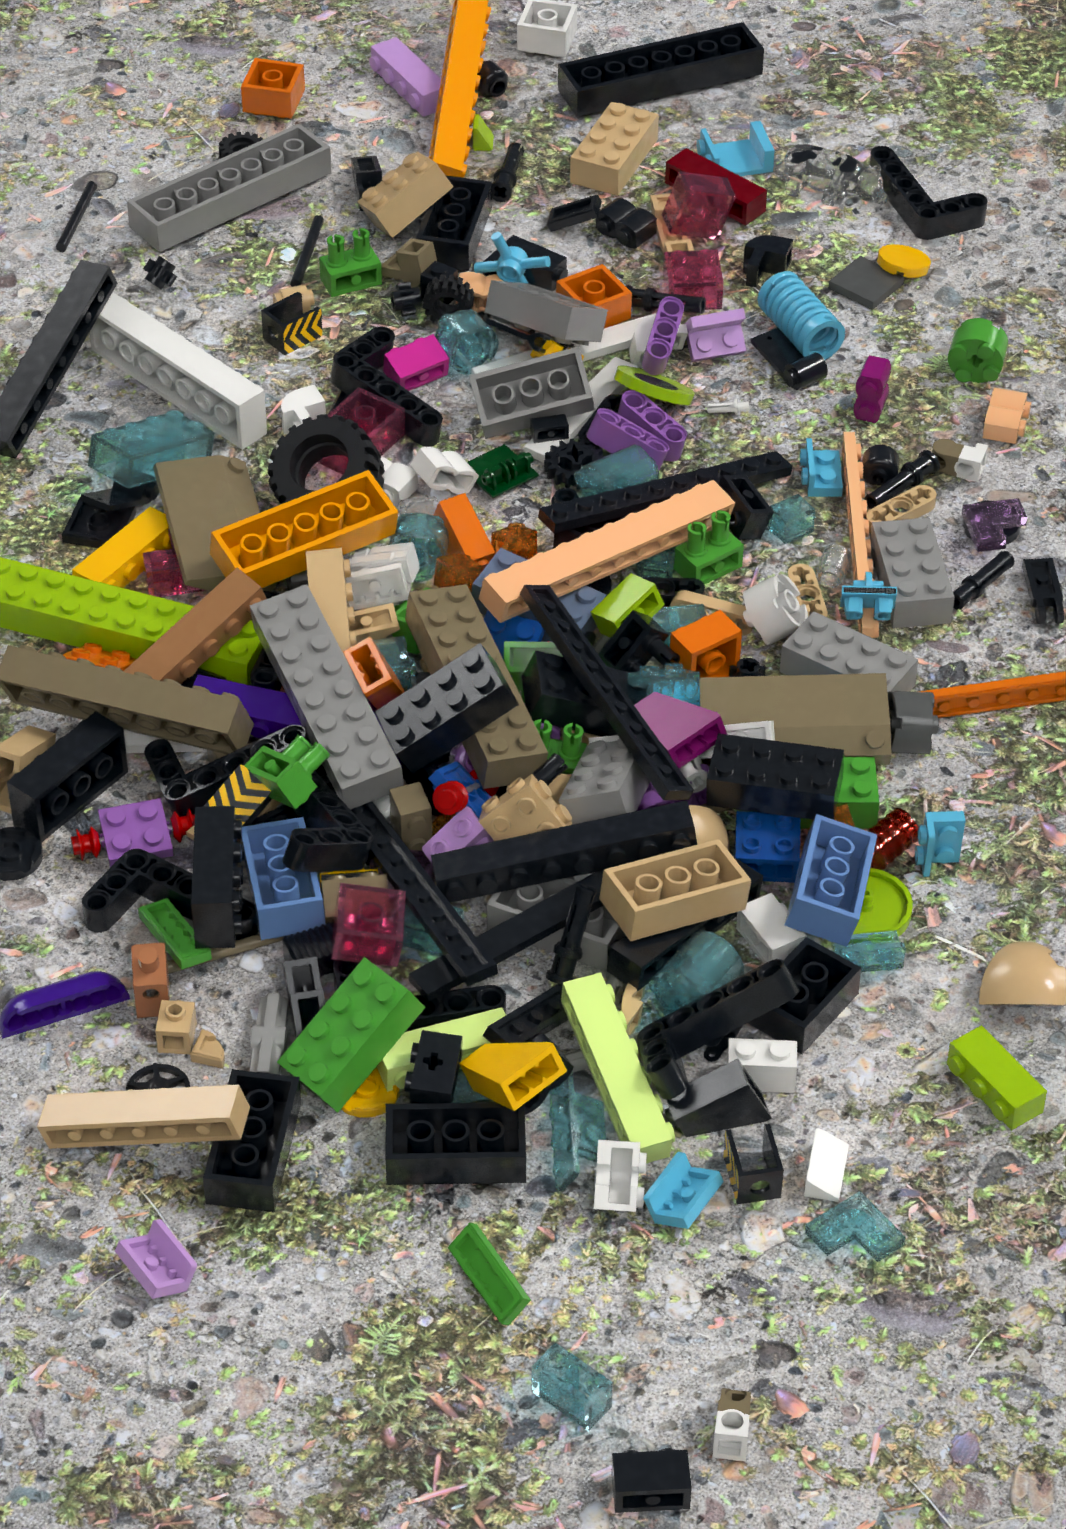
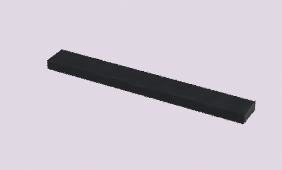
M604 870L585 877L476 938L496 964L504 961L565 927L577 884L589 885L597 890L591 912L604 906L599 899ZM445 955L409 973V982L428 1002L464 983Z

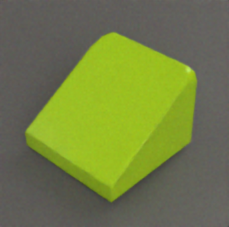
M475 114L472 132L474 151H492L494 136L481 116Z

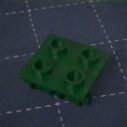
M505 444L467 462L479 475L475 483L491 498H495L539 476L531 467V463L534 461L531 453L521 452L517 455Z

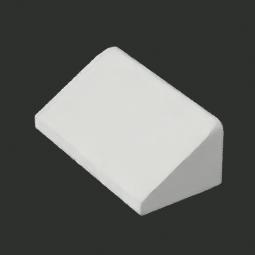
M819 1128L815 1130L804 1196L839 1202L849 1144Z

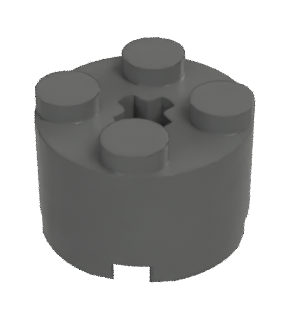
M888 691L892 753L930 754L932 734H937L939 729V718L937 715H933L934 694L932 692Z

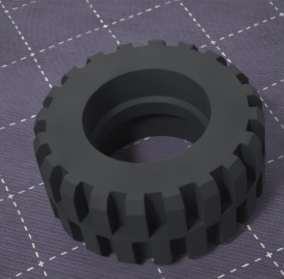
M327 414L317 415V419L314 420L311 417L303 419V424L297 427L294 424L288 429L289 433L285 437L283 435L277 441L278 448L273 449L270 455L273 463L268 464L267 473L270 476L268 482L280 504L316 491L305 489L306 476L318 461L332 455L348 457L347 468L337 482L369 470L381 488H383L384 478L382 475L385 470L378 449L363 428H360L353 420H345L340 415H332V418H329Z

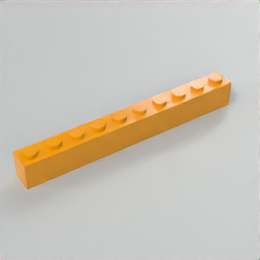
M455 0L453 3L428 158L438 164L446 176L464 178L467 170V165L464 162L468 158L470 147L466 146V144L469 143L473 129L469 128V126L472 125L475 117V111L472 108L475 107L478 93L475 90H477L481 76L477 75V73L482 68L483 58H480V56H482L486 46V41H483L487 34L489 24L485 23L488 21L491 7H488L489 0Z

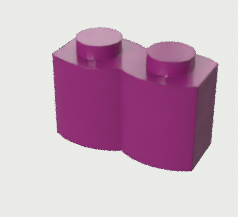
M872 355L866 358L856 382L857 398L853 408L856 419L876 423L879 420L889 395L887 384L891 374L889 359Z

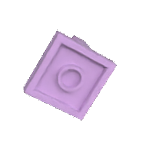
M744 308L694 316L687 320L685 323L688 332L686 340L691 362L746 352L741 323L746 319Z

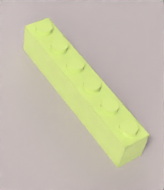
M601 972L563 982L562 1005L619 1140L640 1142V1152L647 1153L646 1163L670 1157L672 1142H675L674 1129L671 1123L665 1122L663 1118L661 1099L658 1094H653L651 1090V1080L644 1066H641L638 1060L639 1050L634 1038L629 1039L626 1032L627 1022L624 1013L617 1011L614 1004L615 994L611 984L605 983Z

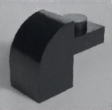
M764 235L748 241L744 246L743 274H747L746 286L756 288L763 272L777 274L787 271L792 261L793 239Z

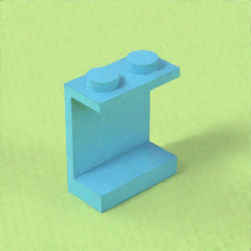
M761 121L750 122L749 139L713 144L706 128L701 129L700 140L696 142L699 155L739 176L773 172L775 150Z

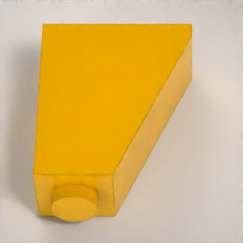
M551 1042L485 1043L459 1063L473 1091L512 1111H516L567 1072L555 1045Z

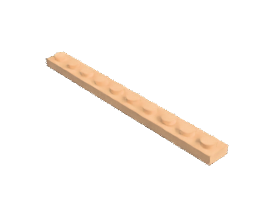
M843 432L841 454L853 580H864L865 572H872L873 575V559H867L871 555V540L865 538L869 536V520L864 519L867 515V500H862V498H865V481H860V479H863V462H858L861 460V443H856L855 432ZM863 608L862 618L857 620L858 632L871 638H878L879 620L873 619L874 608Z

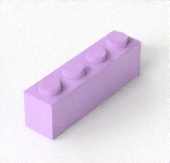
M397 37L372 45L371 57L369 58L372 70L377 72L387 84L397 91L399 96H402L423 117L435 113L441 78Z

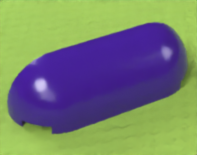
M102 971L80 974L19 993L11 998L0 1014V1034L2 1039L129 1000L130 996L124 984L112 974Z

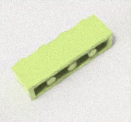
M503 1008L405 1032L376 1066L387 1092L393 1090L394 1085L404 1089L407 1071L413 1072L415 1063H410L413 1043H419L422 1030L463 1036L462 1061L485 1043H490L483 1037V1034L489 1025L506 1016Z

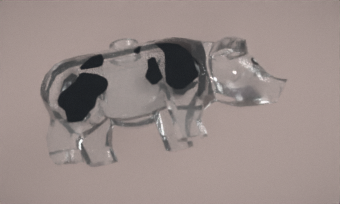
M798 144L787 150L785 159L778 163L774 170L775 176L780 178L781 181L786 182L785 190L787 195L798 197L800 191L809 186L815 191L823 192L821 202L827 206H834L837 200L850 195H857L866 202L881 205L885 204L890 198L883 190L880 166H865L852 156L835 150L810 144Z

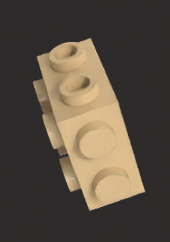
M531 774L524 780L522 777L514 780L507 787V792L498 798L495 795L489 798L481 806L482 811L478 821L494 841L572 825V816L562 804L558 806L553 800L551 790L542 780L538 781Z

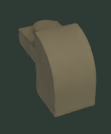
M411 238L381 265L382 276L403 280V282H411V288L419 286L420 274L434 261H437L433 242Z

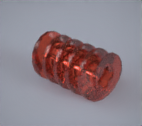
M895 808L894 811L888 813L886 817L879 820L877 824L869 829L868 832L877 834L870 868L885 869L888 863L890 864L895 861L896 856L902 855L904 850L909 849L913 843L918 842V825L905 810Z

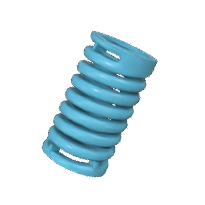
M791 271L779 272L771 276L763 284L758 293V306L804 357L816 352L826 360L838 351L845 338L844 326L795 273Z

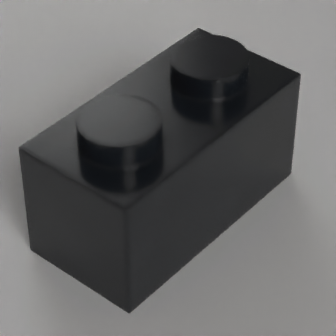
M559 414L530 418V433L533 442L540 443L569 439V424L566 415Z

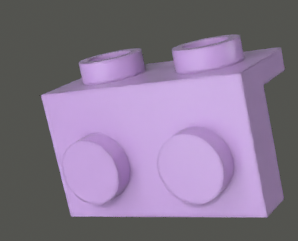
M466 806L423 845L422 851L432 863L431 855L494 842V840L478 822L479 819L472 809Z
M161 1219L152 1222L148 1235L120 1240L115 1249L116 1254L152 1299L186 1292L197 1268V1263Z

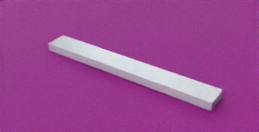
M656 313L604 328L601 342L589 341L588 346L576 344L572 341L571 343L575 347L579 346L580 353L584 356L583 362L630 348L638 323L646 317L656 315ZM532 350L471 368V375L533 359L530 356Z

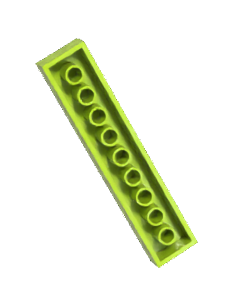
M0 557V627L75 647L84 646L85 643H95L101 645L102 650L109 652L113 650L126 651L130 653V657L137 659L194 607L169 599ZM252 620L245 624L236 636L231 637L220 647L216 655L208 658L199 668L221 675L227 681L250 685L251 671L263 648L254 630Z

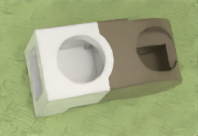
M939 439L933 443L932 453L936 455L940 463L938 472L975 482L979 481L986 465L988 445L977 443L976 447L956 444L950 439Z
M721 1389L712 1458L746 1462L751 1391Z

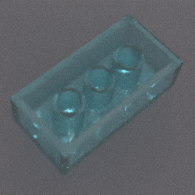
M170 410L162 415L149 416L141 421L128 422L123 426L107 428L102 432L92 434L88 466L124 487L132 488L156 480L153 466L157 462L212 456L215 432L204 427L201 422L185 417L180 411Z

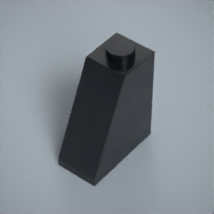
M512 235L506 241L508 247L515 246L523 249L528 258L550 257L551 264L549 267L526 269L524 276L529 284L554 291L556 289V281L568 276L567 257L515 235ZM494 251L483 262L497 261L500 257L499 251ZM496 272L483 273L485 276L497 274Z
M739 1059L689 1082L684 1092L675 1098L667 1099L669 1108L664 1110L672 1127L678 1126L686 1137L766 1122L772 1119L761 1090Z

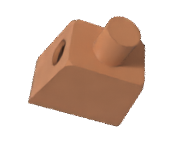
M162 942L134 944L131 946L137 1018L158 1017L161 1000H170L166 946ZM146 990H157L158 995L148 997Z

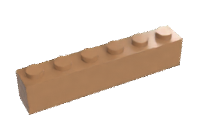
M237 567L123 672L133 675L135 672H142L155 680L172 679L181 684L187 678L193 676L208 658L216 655L220 647L231 637L236 636L242 627L252 619L250 605L267 599L261 586Z

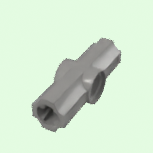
M268 993L260 998L256 1025L252 1026L250 1051L252 1057L249 1071L280 1075L281 1066L277 1061L287 1050L288 1031L286 1024L289 1012V1000L282 997L280 993Z

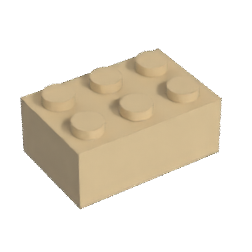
M418 151L406 156L402 162L403 164L397 169L387 172L379 184L367 189L362 194V198L357 201L374 226L392 238L453 188V185L438 164Z

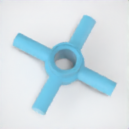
M495 232L492 234L491 239L500 253L499 259L497 261L476 262L474 264V271L476 273L496 272L497 276L503 281L528 283L524 276L526 269L549 267L551 261L549 256L528 258L523 249L515 246L508 247L502 234Z

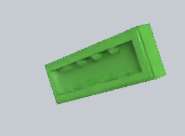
M168 898L138 908L141 921L159 943H165L166 951L181 970L212 959L210 948L195 949L194 929Z
M469 1222L449 1245L448 1249L499 1322L509 1326L531 1299L479 1226Z

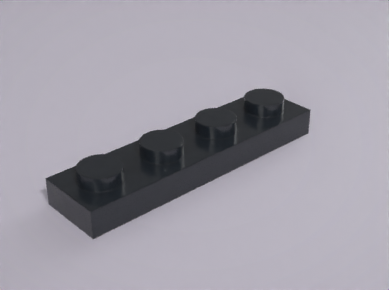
M555 985L487 1027L483 1037L490 1043H527L538 1035H545L569 1019L561 1002L562 985Z

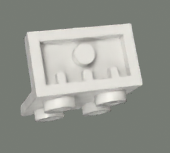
M401 563L351 572V577L346 578V583H352L353 601H348L350 607H354V610H362L389 603L399 605L408 600L412 583L406 582Z

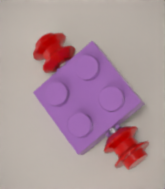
M161 798L98 809L102 830L100 838L98 832L92 826L89 828L88 834L82 835L76 829V836L70 838L74 856L80 855L81 861H83L86 853H92L95 858H98L101 846L105 847L110 867L125 852L131 849H142L160 858L173 856V847L170 835L173 834V837L181 843L183 836L186 835V831L195 824V814H191V810L188 809L186 816L180 817L174 811L169 823L165 818Z

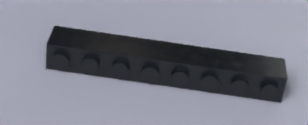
M80 260L76 269L72 271L63 291L59 293L50 313L46 315L40 330L33 337L27 352L20 359L14 374L7 381L6 387L0 396V455L14 459L17 458L118 284L109 266Z
M687 800L438 853L431 855L436 885L447 900L452 903L601 871L697 845V839Z

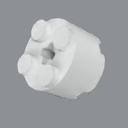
M784 574L772 576L743 592L746 610L743 611L744 620L749 627L756 628L766 645H771L793 634L808 618L806 605L800 606L796 598L801 595L798 588Z

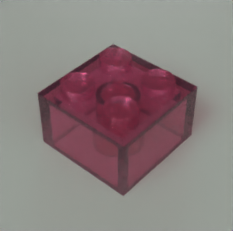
M679 171L662 217L670 234L718 240L736 195L728 178Z
M703 249L697 251L676 250L664 252L663 283L665 293L695 297L702 296L706 300L705 310L722 309L724 283L718 250Z
M340 883L334 914L331 959L361 962L365 957L373 964L398 967L404 935L406 891Z

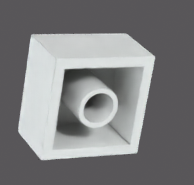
M528 0L517 24V50L526 51L531 54L539 53L552 57H566L577 31L578 4L550 0Z

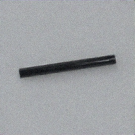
M89 181L56 244L58 251H66L97 189L95 182Z
M316 215L312 221L290 282L292 287L302 284L324 222L323 217L320 215Z

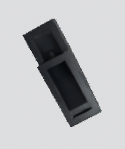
M377 156L351 158L357 201L362 198V194L367 189L375 187L382 181V170Z
M317 956L284 961L282 963L295 1039L325 1005Z

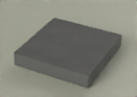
M859 256L829 281L828 289L873 310L904 284V277L898 273L896 275L890 274L877 263Z

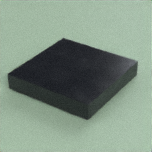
M79 498L62 533V542L99 548L133 521L136 515V508L134 506L98 513L95 512L96 506Z

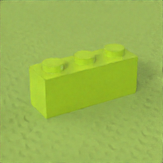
M982 1025L950 1042L947 1059L950 1071L955 1076H959L969 1086L972 1094L976 1098H980L991 1109L995 1118L1003 1121L1011 1131L1043 1113L1047 1090Z

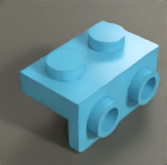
M677 1152L646 1192L643 1199L655 1224L689 1229L724 1181L719 1171L691 1167L686 1154Z

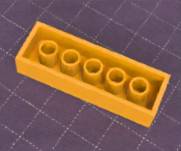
M367 470L211 532L210 555L225 578L238 567L263 588L307 570L306 551L342 547L343 555L396 534L398 510L371 472Z

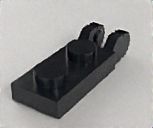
M1053 558L1023 559L1022 569L1031 604L1035 608L1037 624H1045L1046 610L1044 607L1053 606L1055 623H1063V595Z

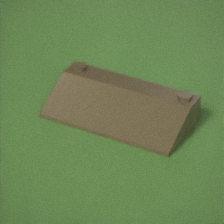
M222 455L157 462L154 464L153 469L184 585L212 591L225 579V576L210 555L211 532L260 513L246 462L235 457L230 458ZM277 582L263 587L262 590L272 592Z
M886 673L699 678L700 707L717 712L721 716L724 725L774 721L775 741L844 750V757H875V765L890 764L892 756L891 727ZM712 758L702 759V764H707L710 767Z

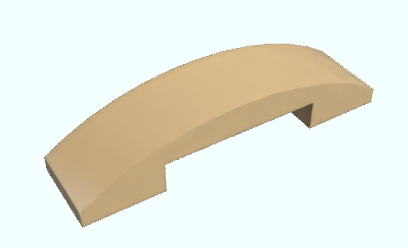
M677 194L650 195L652 214L657 218V238L665 259L669 262L696 259L692 241L687 238L682 223L681 206Z

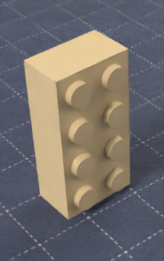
M611 102L570 157V183L618 196L657 142L659 114L645 109L626 106L622 103Z
M720 839L604 869L599 899L628 939L634 941L746 910L751 879Z

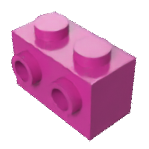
M434 334L425 338H418L403 347L393 348L384 354L383 371L387 377L410 391L448 375L450 358Z

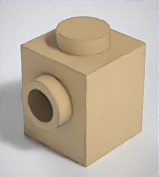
M161 1000L155 1030L158 1053L190 1055L197 1026L195 1002Z

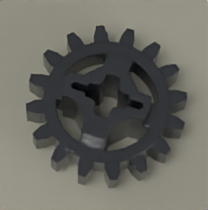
M570 439L568 444L561 440L559 441V447L551 445L550 452L545 453L544 472H547L548 480L555 478V485L565 483V488H569L572 485L577 490L581 488L582 484L591 487V481L599 483L600 476H605L606 456L603 455V449H595L596 444L594 443L586 445L584 439L580 442Z

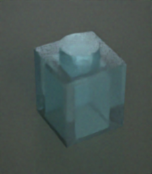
M799 494L770 506L774 514L768 524V528L784 544L814 531L815 509Z

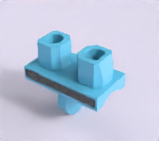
M865 572L864 580H853V586L842 585L840 607H844L847 620L861 619L863 608H874V619L888 621L890 620L892 609L895 607L897 587L883 586V581H872V572Z

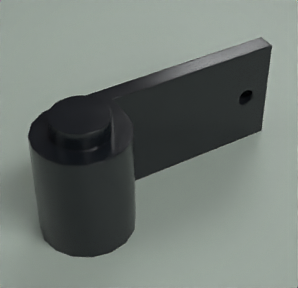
M778 327L751 338V344L780 374L785 383L794 390H799L822 380L828 375L827 364L819 353L815 352L804 357Z
M124 465L118 470L111 489L81 494L80 500L96 506L95 512L98 513L150 503L159 495V488L155 476Z

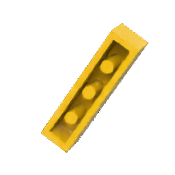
M150 506L74 567L72 575L124 588L149 566L155 564L161 556L174 548L166 514Z

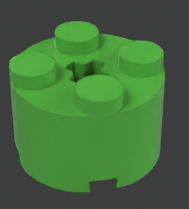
M973 318L964 321L955 330L948 353V364L958 381L983 383L995 381L998 378L1008 348V337L1001 327L1000 329L992 325L993 322L987 319Z

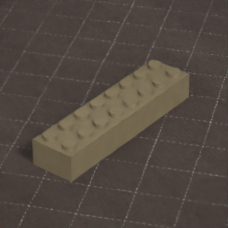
M467 584L409 592L405 620L430 675L481 643L497 663L519 704L462 742L483 789L510 785L519 777H522L524 780L546 762L548 751Z
M8 645L0 664V686L13 703L82 720H85L96 711L123 727L124 730L224 754H229L246 746L254 725L239 697L227 692L218 695L197 685H194L192 688L181 686L180 683L172 679L159 681L152 679L151 676L142 672H135L133 675L125 673L120 668L112 665H106L104 668L95 666L91 661L78 658L76 661L66 659L65 656L57 652L40 653L27 645H20V647Z

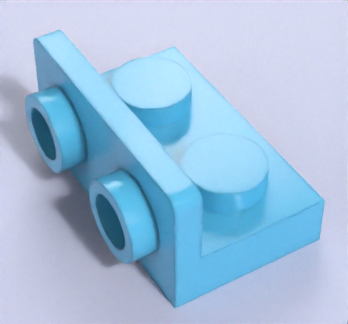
M806 438L805 449H800V466H805L801 471L802 485H807L808 497H842L843 483L839 450H813L812 438Z
M964 811L925 812L924 824L918 826V842L920 846L915 847L916 865H921L923 877L930 876L931 863L959 862L965 827Z

